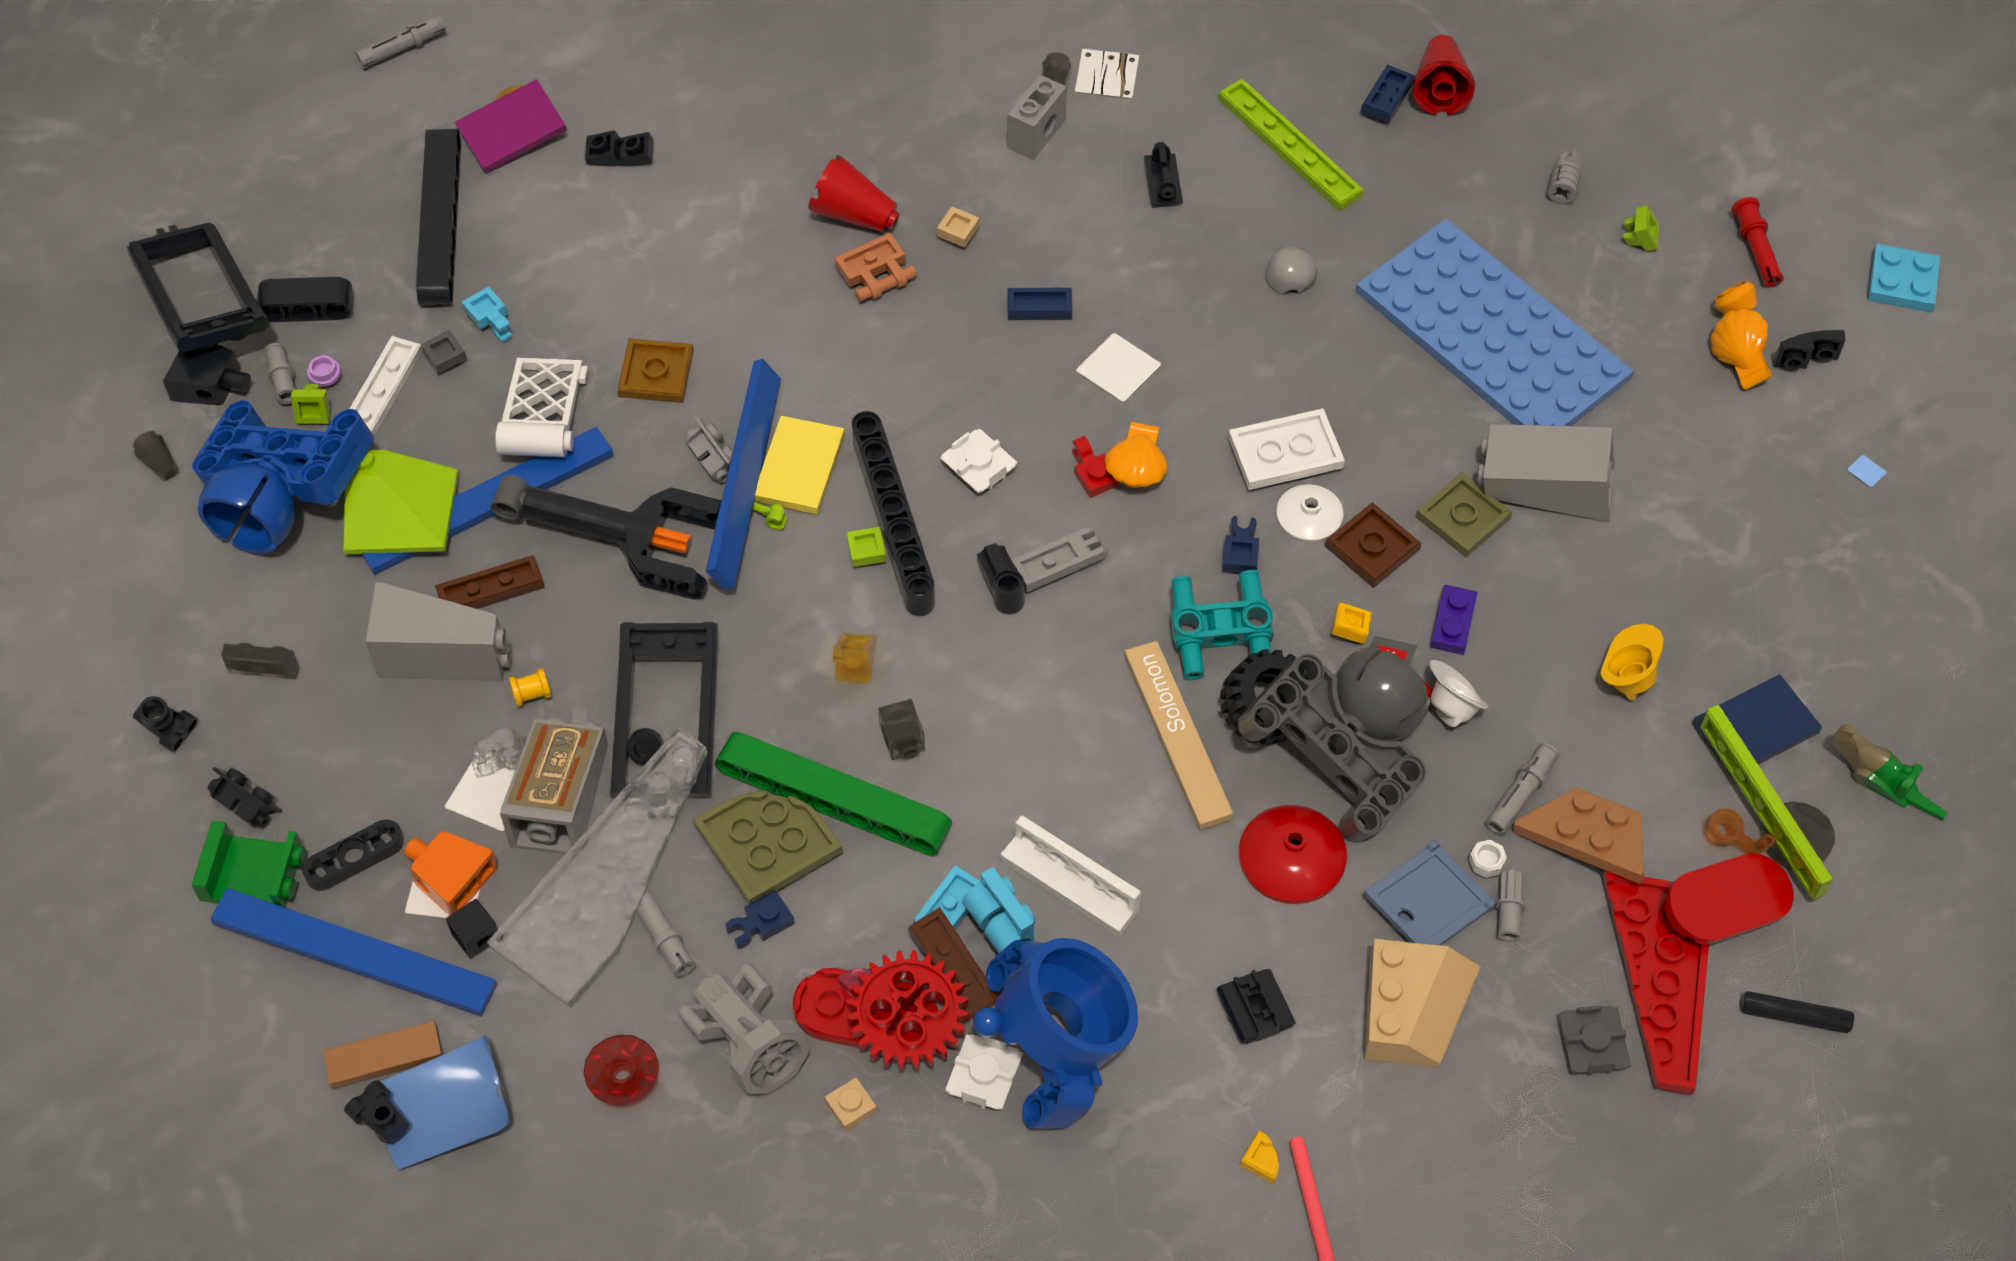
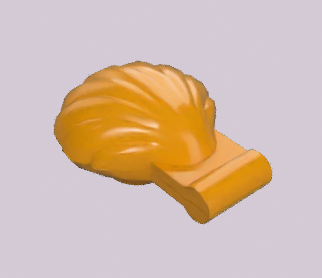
M1744 308L1725 313L1723 318L1716 322L1710 337L1712 353L1719 361L1735 366L1740 383L1745 390L1772 377L1763 356L1768 339V325L1758 312Z
M1131 422L1127 439L1122 440L1108 451L1105 456L1106 470L1117 482L1131 488L1148 487L1162 480L1164 474L1167 473L1168 465L1165 456L1156 445L1160 427Z

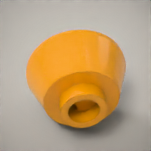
M1742 281L1729 287L1715 297V309L1723 315L1731 310L1736 311L1742 308L1754 311L1753 308L1757 305L1755 285L1748 281Z

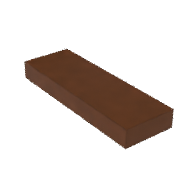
M534 555L435 585L440 599L479 609L543 589L545 586Z
M940 907L909 926V932L924 955L931 954L932 965L935 966L938 962L944 960V974L952 970L956 971V979L952 984H964V992L959 996L968 997V1006L962 1008V1010L969 1013L968 1022L973 1019L979 1009L995 1005V1001L999 996L996 992L989 989L986 976Z

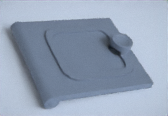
M1436 840L1431 841L1425 850L1364 892V895L1391 922V927L1394 931L1402 933L1411 943L1440 946L1487 912L1495 909L1497 902L1440 847ZM1401 912H1408L1412 916L1413 921L1407 915L1402 914Z

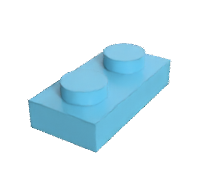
M955 865L914 918V923L940 907L953 928L956 929L969 912L962 903L963 897L972 887L979 884L981 880Z

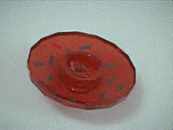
M619 1034L605 1038L592 1048L585 1059L583 1074L587 1088L596 1099L608 1105L625 1106L638 1102L650 1093L658 1079L659 1064L655 1051L646 1041L634 1035ZM621 1071L629 1073V1076L625 1079L619 1080L616 1078L617 1074Z

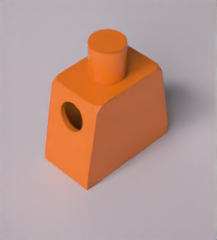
M446 831L439 832L429 845L415 837L409 841L404 850V855L414 861L410 871L415 885L449 916L468 904L498 869L492 850Z

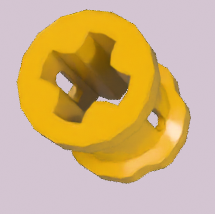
M538 668L534 674L517 679L514 676L508 677L517 707L522 706L525 701L538 697L551 698L543 668Z

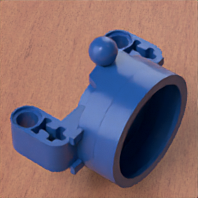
M1058 938L1048 942L1015 940L988 965L986 971L987 985L991 991L1002 993L995 1001V1009L984 1007L975 1013L973 1027L977 1034L987 1038L1001 1032L1006 1044H1019L1033 1060L1041 1065L1045 1081L1026 1097L1023 1104L1022 1112L1026 1125L1030 1128L1064 1129L1091 1108L1094 1101V1087H1100L1103 1084L1099 1068L1125 1048L1133 1039L1138 1024L1136 999L1129 982L1118 966L1103 952L1088 943L1071 938ZM1045 1005H1049L1057 1010L1065 1020L1069 1033L1053 1019Z

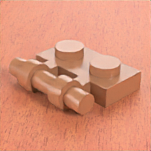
M891 233L834 257L836 268L850 287L861 282L864 287L855 290V295L859 302L868 298L874 300L882 296V292L893 287L897 289L907 285L908 280L917 277L915 268L912 265L901 269L899 266L906 262V254ZM885 271L888 272L889 275L876 281L874 276Z

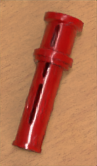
M1745 197L1735 202L1731 211L1740 223L1739 232L1741 237L1749 242L1764 286L1768 288L1775 287L1773 278H1776L1779 285L1783 282L1784 277L1766 235L1768 224L1765 219L1761 218L1758 199L1755 197Z

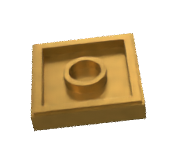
M629 338L617 389L618 397L683 403L694 352L693 344Z

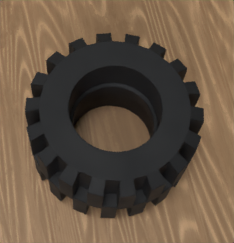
M1268 649L1261 650L1257 654L1254 652L1236 666L1225 678L1222 684L1225 687L1220 691V699L1225 700L1220 705L1221 712L1228 713L1229 717L1225 721L1228 726L1235 725L1237 730L1234 733L1239 737L1242 734L1239 732L1238 719L1256 699L1254 691L1255 682L1269 685L1286 666L1296 659L1294 655L1289 654L1284 657L1283 651L1277 649L1271 654ZM1298 668L1301 677L1307 680L1304 670ZM1277 691L1281 702L1286 704L1283 694ZM1255 715L1256 723L1264 728L1263 720ZM1277 728L1262 738L1260 743L1261 745H1269L1274 741L1277 744L1288 737ZM1247 740L1248 742L1253 743V744L1256 742V741Z

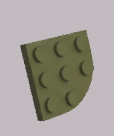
M767 791L745 793L733 797L693 819L695 828L748 904L774 890H780L843 853L841 843L822 817L811 806L790 795L786 798L768 795Z

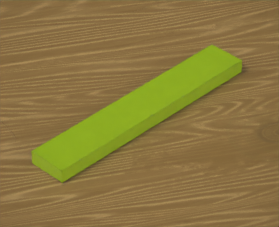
M1243 78L1218 93V100L1339 212L1363 197L1364 189Z
M1719 704L1708 708L1701 724L1702 731L1809 896L1813 900L1824 896L1833 878Z

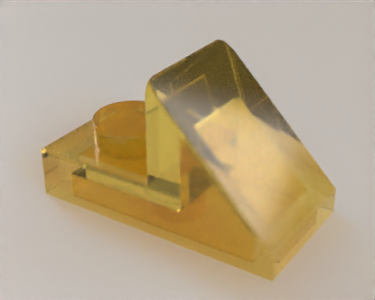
M853 633L841 634L833 648V662L837 663V681L864 684L870 682L877 636Z

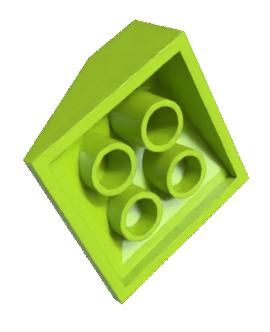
M368 450L345 488L344 553L446 551L459 476L458 469L388 450Z

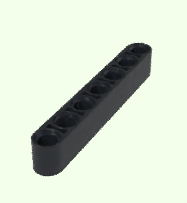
M458 128L426 130L416 276V294L419 305L453 303L461 163V138Z
M862 411L857 413L852 419L853 447L905 608L912 615L925 616L935 606L934 580L881 419L874 412ZM916 593H923L924 595H914V594H916Z

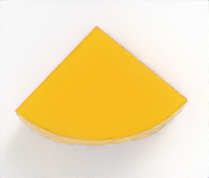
M1259 1130L1243 1156L1240 1166L1274 1184L1279 1169L1278 1155L1271 1139Z

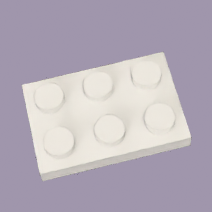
M1324 409L1229 430L1228 439L1248 490L1344 468V457Z

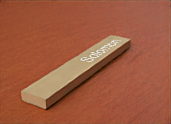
M1158 641L1125 650L1124 657L1199 830L1233 820L1232 809Z

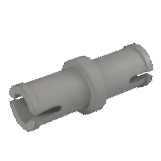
M271 343L265 347L264 351L269 367L267 376L274 386L277 402L280 404H290L293 389H295L293 383L294 370L287 361L284 346L280 343Z

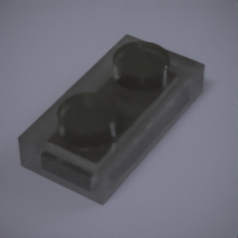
M224 643L221 653L227 671L231 674L297 680L300 670L294 651L282 646L267 648L253 646L249 643H238L237 645Z

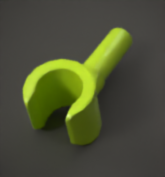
M753 502L752 510L767 516L765 524L769 528L783 530L787 516L784 514L785 511L782 505L772 504L771 507Z

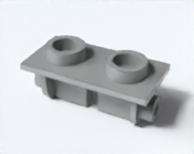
M696 416L694 419L700 426L698 428H691L686 432V443L700 460L710 453L701 463L714 481L725 483L733 449L728 444L725 447L720 440L724 436L712 422L705 424Z

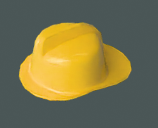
M1643 623L1632 625L1617 634L1610 644L1600 674L1603 681L1613 685L1616 690L1625 694L1629 700H1635L1639 693L1650 689L1656 683L1658 676V661L1664 644L1661 631L1654 625Z

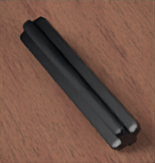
M1746 991L1742 997L1741 1010L1744 1013L1846 1033L1850 1032L1854 1025V1013L1849 1010Z

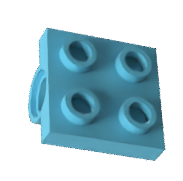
M994 867L981 873V882L965 894L962 903L979 927L984 930L985 935L997 952L1000 953L1015 940L1033 942L1035 939L1034 923H1036L1031 909L1025 903L1021 905L1014 896L1015 890L1006 876L1000 877Z

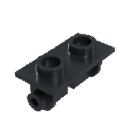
M1158 142L1154 145L1152 154L1144 156L1151 204L1183 203L1175 153L1171 154L1170 148L1164 142Z
M216 767L212 769L220 777L213 779L209 783L208 790L210 791V796L230 810H233L240 800L241 803L234 813L252 827L264 828L269 823L270 817L268 814L271 810L280 813L283 811V809L272 802L275 796L259 786L253 789L246 784L249 778L232 767L228 771Z

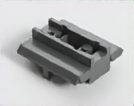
M1602 1005L1577 1007V1010H1567L1559 1013L1572 1073H1587V1076L1599 1072L1610 1074L1612 1070L1631 1067L1625 1041L1626 1030L1622 1029L1618 1007H1602Z

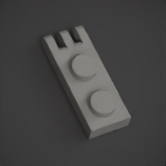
M1091 526L1085 527L1011 559L1016 571L1023 576L1026 592L1107 557L1108 552L1105 547L1101 546L1102 542L1097 536L1094 537L1095 531Z

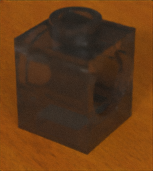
M912 698L878 708L879 727L891 761L899 758L909 759L925 751V735Z

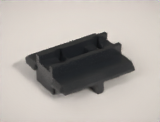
M1264 969L1259 972L1252 970L1250 974L1239 978L1236 976L1233 978V981L1216 988L1227 1012L1228 1022L1232 1023L1241 1044L1266 1039L1279 1034L1280 1030H1286L1296 1024L1271 969Z

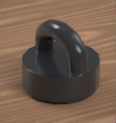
M650 728L636 730L631 735L627 744V752L630 758L641 765L655 763L660 758L664 748L661 735Z

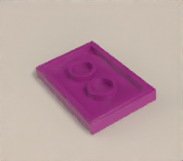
M537 79L455 121L456 127L459 129V132L485 174L567 131L565 123Z

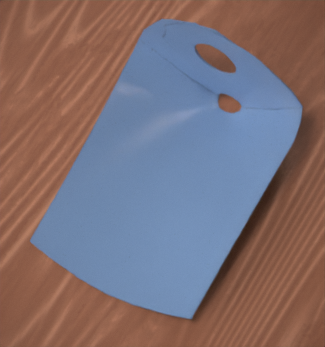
M486 1035L381 1081L391 1092L389 1099L409 1123V1128L399 1141L386 1144L397 1170L497 1133L510 1122L503 1088ZM498 1087H500L502 1098L497 1094Z

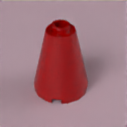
M1438 35L1433 37L1427 44L1413 82L1414 99L1421 109L1430 114L1437 115V112H1447V115L1455 114L1466 108L1472 101L1475 81L1456 41L1448 35Z
M839 154L836 155V160L832 158L815 186L818 189L817 194L819 195L817 199L811 197L808 205L809 211L814 214L879 232H884L886 228L892 230L900 215L896 211L897 204Z

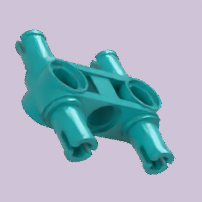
M1246 570L1239 574L1243 601L1196 605L1194 603L1191 577L1179 576L1171 580L1174 607L1170 613L1172 624L1171 637L1175 648L1181 652L1184 678L1186 680H1197L1204 677L1201 648L1247 644L1250 647L1251 654L1254 652L1257 654L1264 649H1268L1271 654L1270 642L1274 637L1272 626L1273 611L1269 606V602L1263 598L1258 570ZM1253 617L1259 618L1264 624L1256 626L1251 624L1248 619ZM1182 624H1190L1194 626L1196 630L1192 632L1183 631L1179 626H1181Z

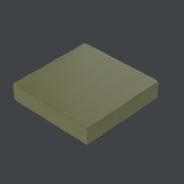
M1461 472L1417 510L1416 518L1464 557H1468L1511 519L1512 511L1494 497L1485 496V490Z

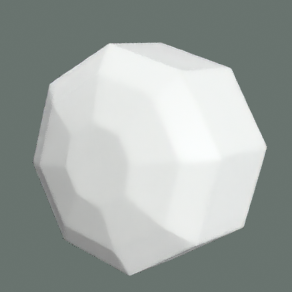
M1486 840L1476 843L1470 854L1469 862L1473 872L1488 878L1500 874L1506 863L1507 856L1502 845L1492 840Z

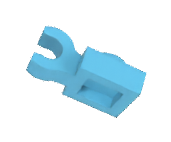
M489 286L461 302L463 310L480 329L489 325L501 343L513 337L507 328L510 326V323L504 317L508 314L506 305Z

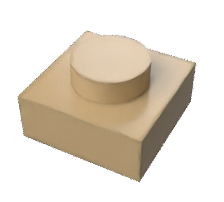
M951 207L937 227V236L965 248L979 228L980 218Z
M856 1077L824 1097L825 1104L845 1132L877 1113L876 1104Z

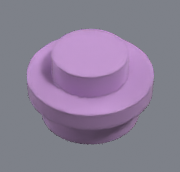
M321 355L311 360L307 369V375L312 384H320V387H326L334 384L339 379L341 369L334 359Z

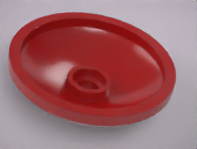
M1281 805L1261 812L1246 826L1239 844V862L1245 878L1262 895L1281 903L1304 904L1326 896L1338 885L1343 877L1347 863V848L1340 830L1322 813L1300 805ZM1294 839L1300 841L1301 844L1292 845L1289 841Z

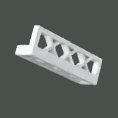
M1023 815L1016 821L1015 837L1000 854V861L1119 938L1140 910L1141 891Z

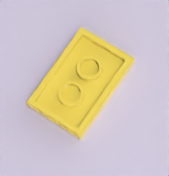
M781 416L759 476L754 502L769 505L780 504L783 508L818 515L845 437V428Z

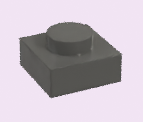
M450 330L421 344L424 355L438 374L467 360L464 349Z

